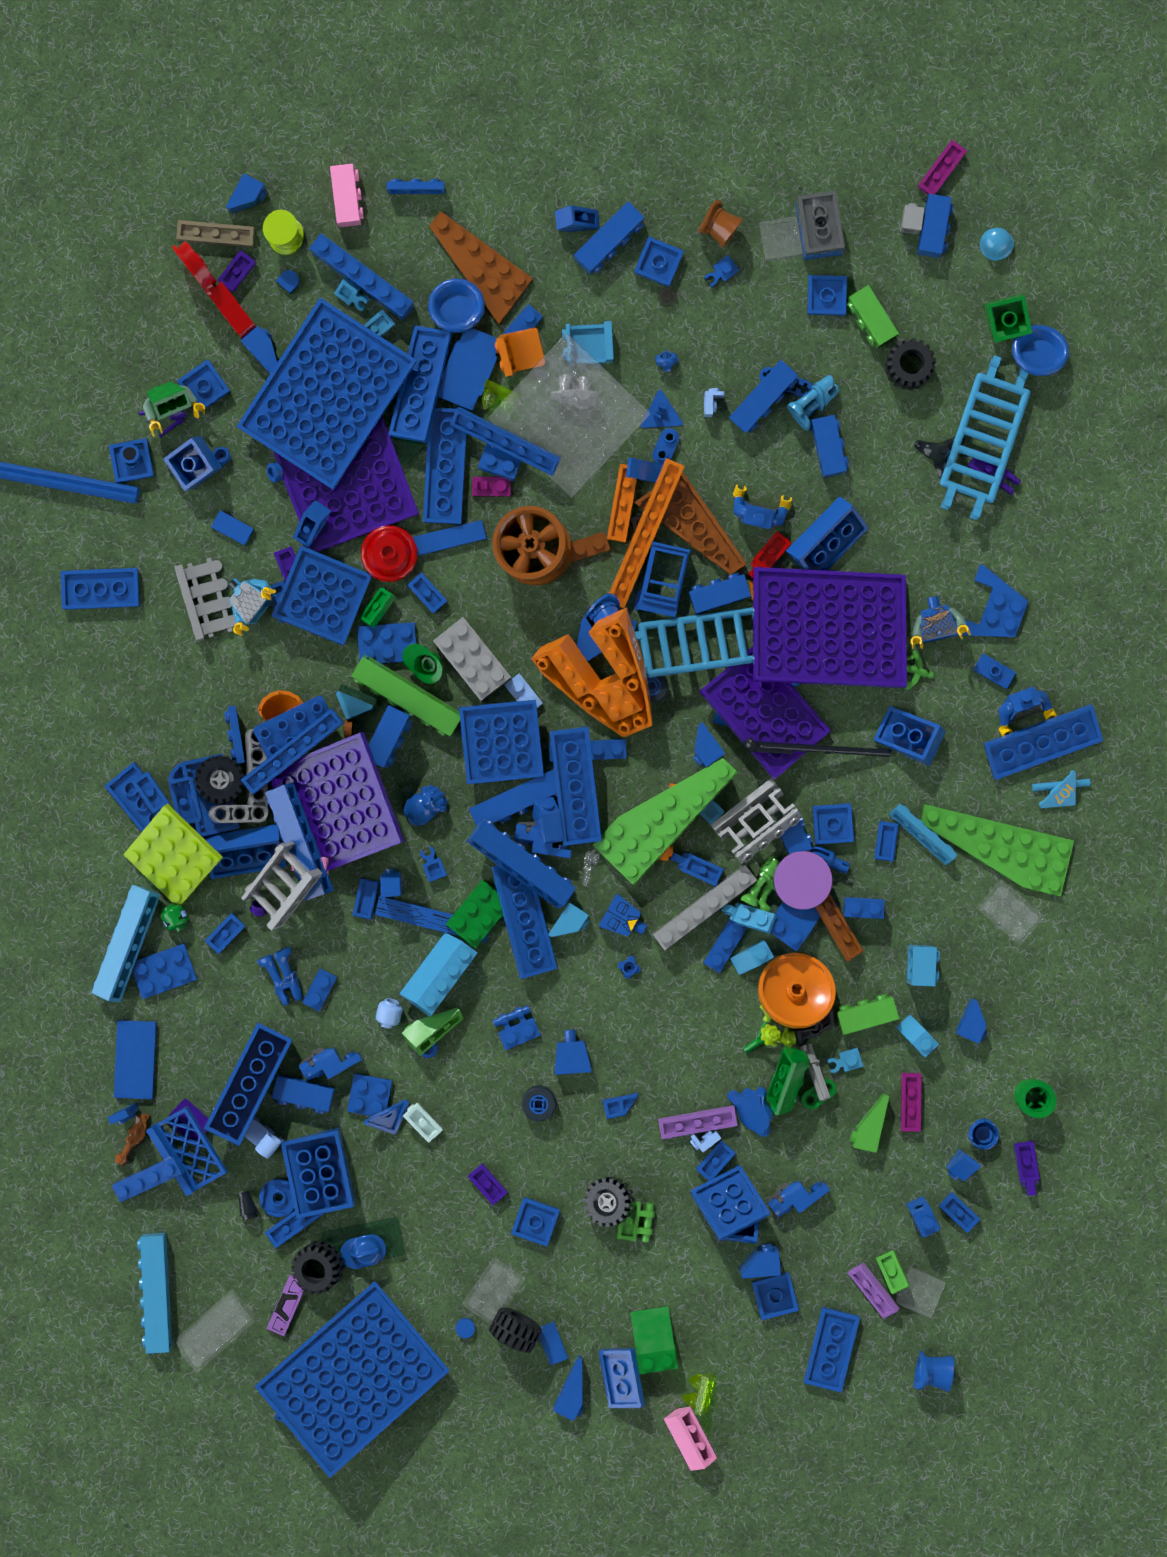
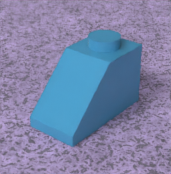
M569 902L548 935L554 937L578 932L580 928L584 930L590 921L587 919L589 915Z
M761 940L734 955L730 960L740 975L774 958L765 940Z
M908 1015L896 1027L923 1057L928 1056L939 1045L911 1015Z

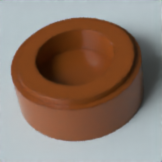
M353 720L345 721V739L353 736Z

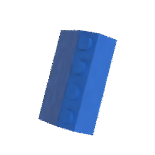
M341 1128L321 1131L281 1142L296 1219L354 1207L356 1200Z

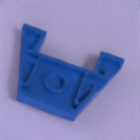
M980 564L974 581L991 587L992 591L980 623L976 624L965 620L971 632L970 636L1015 637L1028 601L984 565ZM967 632L962 634V636H969Z

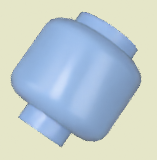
M386 998L379 1003L376 1020L381 1023L382 1027L392 1028V1026L400 1023L403 1012L400 1002L395 999Z

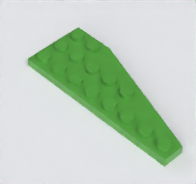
M724 758L619 816L601 835L602 841L595 842L593 846L625 878L635 885L738 771Z
M924 804L921 820L928 829L1021 887L1061 896L1074 840Z

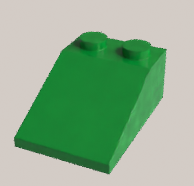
M668 1306L630 1312L639 1374L677 1369Z

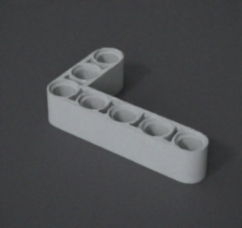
M253 729L248 730L245 734L246 775L267 759L259 741L255 742L252 738ZM254 751H257L260 755L258 761L253 759ZM268 783L259 790L260 798L258 800L254 798L246 787V805L213 806L208 814L210 820L214 823L263 822L268 816V802L265 793L268 791ZM256 808L259 809L261 813L258 819H256L253 814ZM218 809L223 812V817L220 820L215 815ZM236 809H240L242 812L240 819L235 817Z

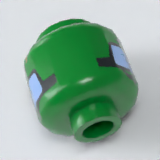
M173 903L162 909L163 913L160 917L167 930L172 931L175 929L177 933L186 928L185 923L189 921V917L182 905Z

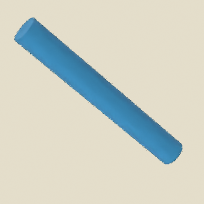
M1090 779L1076 780V787H1087L1091 784ZM1060 781L1032 784V791L1052 790Z

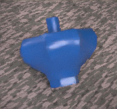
M665 350L664 353L655 356V361L659 367L663 368V371L669 372L678 362L676 353Z

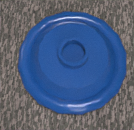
M457 278L443 281L436 286L429 297L428 303L429 314L435 324L447 332L456 333L470 330L478 324L484 314L485 307L482 292L477 286L465 279Z
M1033 325L1031 326V334L1014 339L1012 355L1017 365L1032 375L1048 376L1057 373L1065 366L1068 360L1069 345L1065 337L1049 326Z

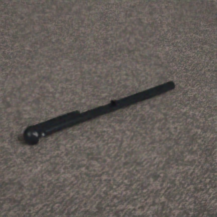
M753 737L747 738L744 742V747L749 752L793 754V751H826V754L891 756L890 749L754 741Z

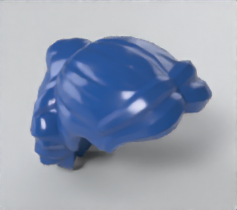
M432 785L424 786L421 788L420 793L407 800L404 806V815L412 825H425L435 817L437 812L446 811L448 801L445 798L444 792H440L439 788Z

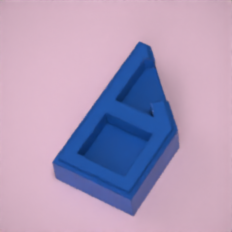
M638 1093L604 1099L603 1104L606 1118L625 1116L637 1099Z

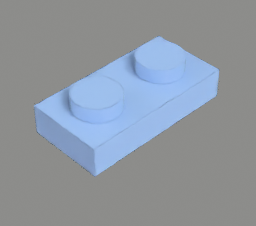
M520 673L505 684V687L516 701L536 700L537 708L543 704Z

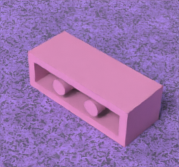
M353 164L330 166L338 227L361 225V219H364L363 207H359L358 200H362L361 189L357 188L356 181H360L358 169L355 170Z
M691 1407L676 1409L664 1418L690 1471L705 1469L717 1459Z

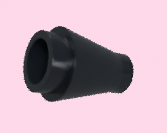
M249 1191L239 1193V1213L242 1220L246 1221L258 1217V1209Z

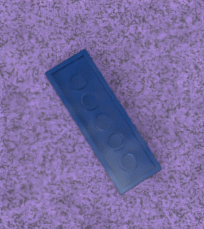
M414 325L408 355L416 359L417 363L399 389L388 434L390 437L427 443L452 332Z
M435 408L427 439L423 523L462 524L467 433L450 425L456 409Z
M1090 704L985 742L983 746L993 778L997 780L1102 742L1103 738L1094 707Z
M588 726L549 731L558 809L560 811L563 833V846L602 841Z
M499 865L491 867L520 979L557 969L538 894Z

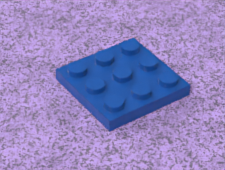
M741 1165L690 1191L691 1196L719 1241L770 1216V1211Z

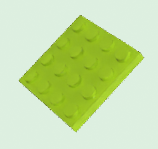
M168 803L162 807L123 854L176 905H182L223 858Z

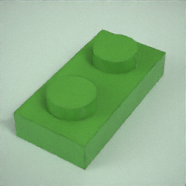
M894 1250L876 1258L891 1294L894 1295L911 1287Z

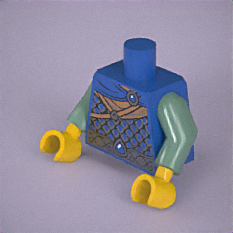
M934 596L927 598L929 609L921 611V615L916 619L911 646L914 649L915 644H920V648H923V642L927 643L958 635L963 639L962 634L964 632H967L969 636L971 632L966 625L964 617L955 608H950L948 605L940 606L939 597Z

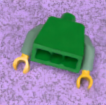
M173 382L155 386L147 392L148 398L143 404V411L147 421L151 423L149 428L152 436H155L153 432L155 429H159L161 434L163 433L161 424L156 422L157 419L161 420L193 406L194 417L199 418L198 411L205 415V406L202 403H197L198 400L190 388Z

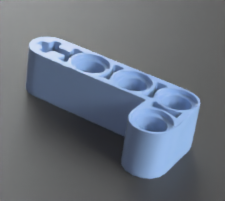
M254 1117L245 1137L256 1145L255 1150L260 1155L269 1159L281 1145L283 1139L274 1135L275 1132L266 1125L263 1126L259 1122L260 1120Z

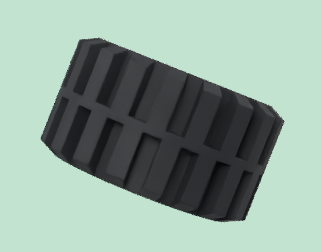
M916 338L911 340L904 339L903 342H898L891 349L885 362L887 367L885 372L889 374V381L893 380L895 382L894 386L897 387L899 385L901 386L900 389L903 390L905 388H908V390L918 389L933 375L932 373L936 367L934 366L936 358H933L934 352L929 350L930 346L923 344L924 341L920 340L917 342ZM910 354L919 359L921 369L918 373L909 374L901 368L900 359L903 355Z
M324 1240L313 1241L295 1255L292 1261L294 1265L291 1267V1271L294 1272L292 1276L293 1279H297L298 1282L296 1284L298 1286L301 1285L303 1291L309 1290L310 1294L315 1292L316 1294L325 1293L342 1278V1273L345 1271V1267L342 1265L345 1261L341 1259L342 1253L341 1251L337 1252L335 1245L332 1247L328 1241L324 1244ZM312 1259L318 1260L324 1266L325 1275L318 1274L313 1269Z
M500 1307L489 1327V1332L504 1345L520 1352L531 1353L542 1329L528 1316L511 1308Z

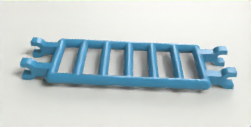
M995 355L990 361L987 374L978 373L976 375L940 480V485L947 488L940 508L948 510L952 505L955 491L976 498L969 517L974 520L980 518L984 502L993 503L1031 393L1030 390L1023 388L1028 373L1023 369H1020L1015 385L994 378L1001 361V357ZM982 382L1022 395L1019 406L979 392ZM976 399L1016 413L1013 423L973 410ZM970 417L1009 430L1007 441L968 428L967 425ZM964 435L1004 448L1001 459L962 446L961 443ZM958 452L998 466L995 476L955 463ZM952 470L992 484L989 494L949 481Z
M753 607L639 623V631H636L635 635L637 641L641 642L646 676L657 677L753 663V655L748 656L741 621V616L752 615L753 617ZM722 619H734L740 653L738 658L729 659ZM704 621H715L721 660L710 661ZM696 623L702 663L691 664L684 624ZM677 625L683 665L672 667L665 627ZM658 628L664 668L653 669L647 629Z

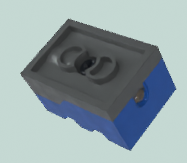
M836 190L798 196L795 209L802 243L803 260L842 255L845 245Z

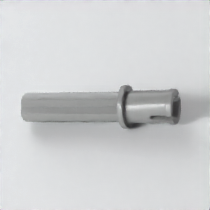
M804 1045L800 1049L805 1051L810 1059L808 1070L820 1101H825L830 1098L818 1064L820 1061L816 1058L813 1045Z

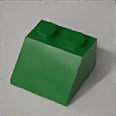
M1018 294L983 303L987 324L994 343L1032 333L1025 295Z

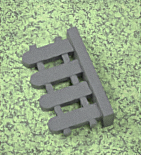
M211 558L206 559L207 563L192 566V563L187 564L188 568L183 569L182 564L174 566L196 642L203 641L204 635H208L211 638L214 637L213 633L227 629L228 633L232 632V627L236 624L234 615L228 616L226 610L232 607L229 602L230 597L223 598L221 591L227 588L228 583L225 579H217L216 573L222 569V564L218 560L212 561ZM211 574L212 581L198 585L196 578ZM188 580H192V587H188ZM213 593L217 594V600L203 602L202 596ZM197 598L199 605L194 606L192 599ZM222 611L223 618L209 621L208 614ZM203 616L204 623L200 624L198 617Z

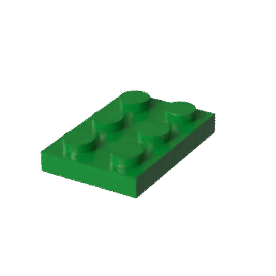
M482 880L446 923L449 928L473 948L479 945L503 915L497 891Z

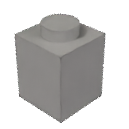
M914 203L905 205L900 232L919 235L922 228L924 207Z

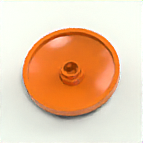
M787 953L776 957L765 967L758 983V996L765 1012L777 1023L790 1028H807L822 1021L830 1012L836 995L835 983L827 967L816 958L803 953Z

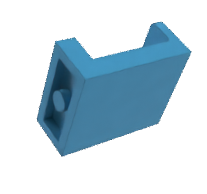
M605 321L604 324L569 326V324H566V329H562V340L566 341L567 348H563V359L567 360L568 365L613 363L612 321Z

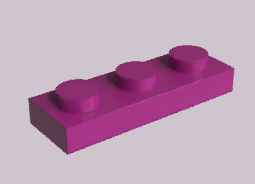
M951 140L917 188L927 195L936 194L967 150Z
M901 1072V1131L921 1132V1073Z

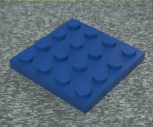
M300 545L272 617L344 646L371 575Z
M536 700L459 707L467 784L544 776Z

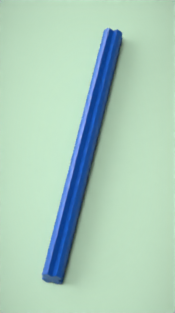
M0 462V479L129 503H138L139 487Z

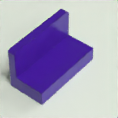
M186 1098L169 1114L170 1116L188 1106L203 1132H206L204 1127L209 1118ZM183 1113L179 1116L178 1122L188 1125L189 1119ZM177 1126L176 1131L185 1137L187 1129ZM190 1130L189 1139L198 1141L199 1135L197 1132Z

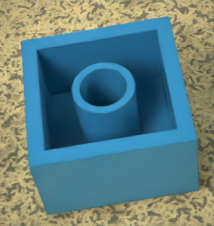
M908 945V984L935 986V982L939 981V971L936 970V962L939 963L940 952L937 951V947L931 945Z

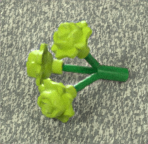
M760 1005L765 1014L764 1022L757 1038L744 1047L745 1052L750 1053L761 1044L776 1047L777 1043H783L789 1048L796 1044V1034L794 1031H789L785 1027L781 1035V1032L777 1030L775 1025L770 1026L767 1024L770 1023L772 1018Z

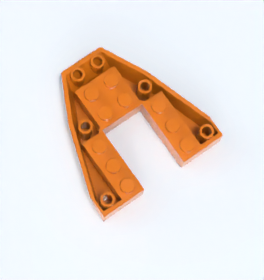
M627 607L598 620L588 632L616 674L600 680L569 634L540 647L531 658L548 680L589 715L623 738L652 726L651 700L645 664Z

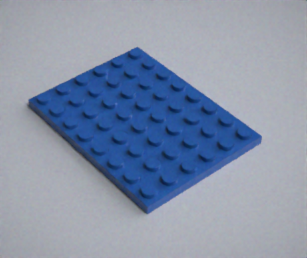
M319 298L236 427L334 490L417 363V360L327 301Z
M374 1281L256 1384L255 1388L330 1478L450 1370Z

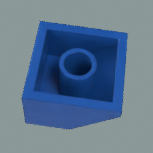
M702 722L697 726L693 752L695 757L693 759L699 767L703 765L706 768L723 756L725 752Z
M771 1242L761 1243V1246L756 1247L739 1267L742 1279L781 1275L779 1251L776 1245H772Z

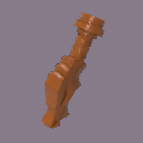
M149 1114L136 1115L135 1125L127 1130L129 1136L126 1138L127 1144L125 1148L115 1156L116 1159L114 1161L122 1166H125L126 1163L128 1164V1155L133 1146L137 1147V1144L139 1145L140 1142L144 1141L147 1120L150 1117Z

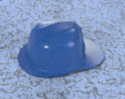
M374 1234L352 1238L342 1245L340 1250L342 1253L341 1259H344V1264L352 1269L375 1265L384 1258L386 1245L379 1236Z

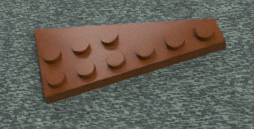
M440 211L429 228L466 280L475 284L482 292L486 308L498 325H500L533 278Z
M682 471L661 524L729 575L734 574L747 565V563ZM652 490L635 501L634 504L644 510Z

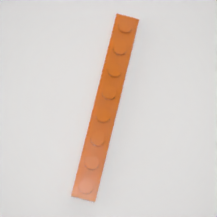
M667 458L609 594L617 596L622 608H625L684 469V465Z

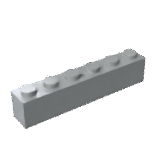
M746 865L741 866L654 932L653 936L662 948L666 950L756 882V878Z

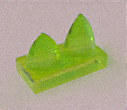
M486 379L485 389L482 394L484 409L493 406L499 397H501L500 407L503 414L512 411L519 405L522 399L520 394Z
M697 1374L689 1378L691 1385L699 1392L687 1393L681 1398L686 1405L695 1410L694 1414L702 1416L708 1413L715 1379L714 1374Z

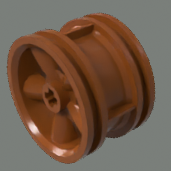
M523 506L508 512L499 521L493 534L492 547L498 564L504 571L523 584L530 586L549 584L566 571L571 561L572 541L567 529L551 512L541 507ZM534 520L550 523L540 533L533 530ZM520 526L523 533L518 538L511 536L513 531ZM559 538L557 555L544 550L546 541ZM531 541L535 546L533 548L529 547L528 542ZM517 549L521 556L512 567L508 560L507 551ZM538 557L545 568L538 572L528 573L530 559Z

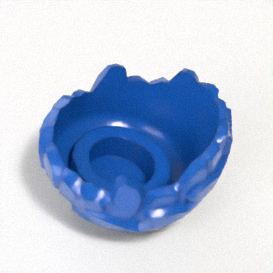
M979 1119L970 1126L968 1138L973 1146L983 1150L990 1149L998 1142L999 1130L990 1120Z

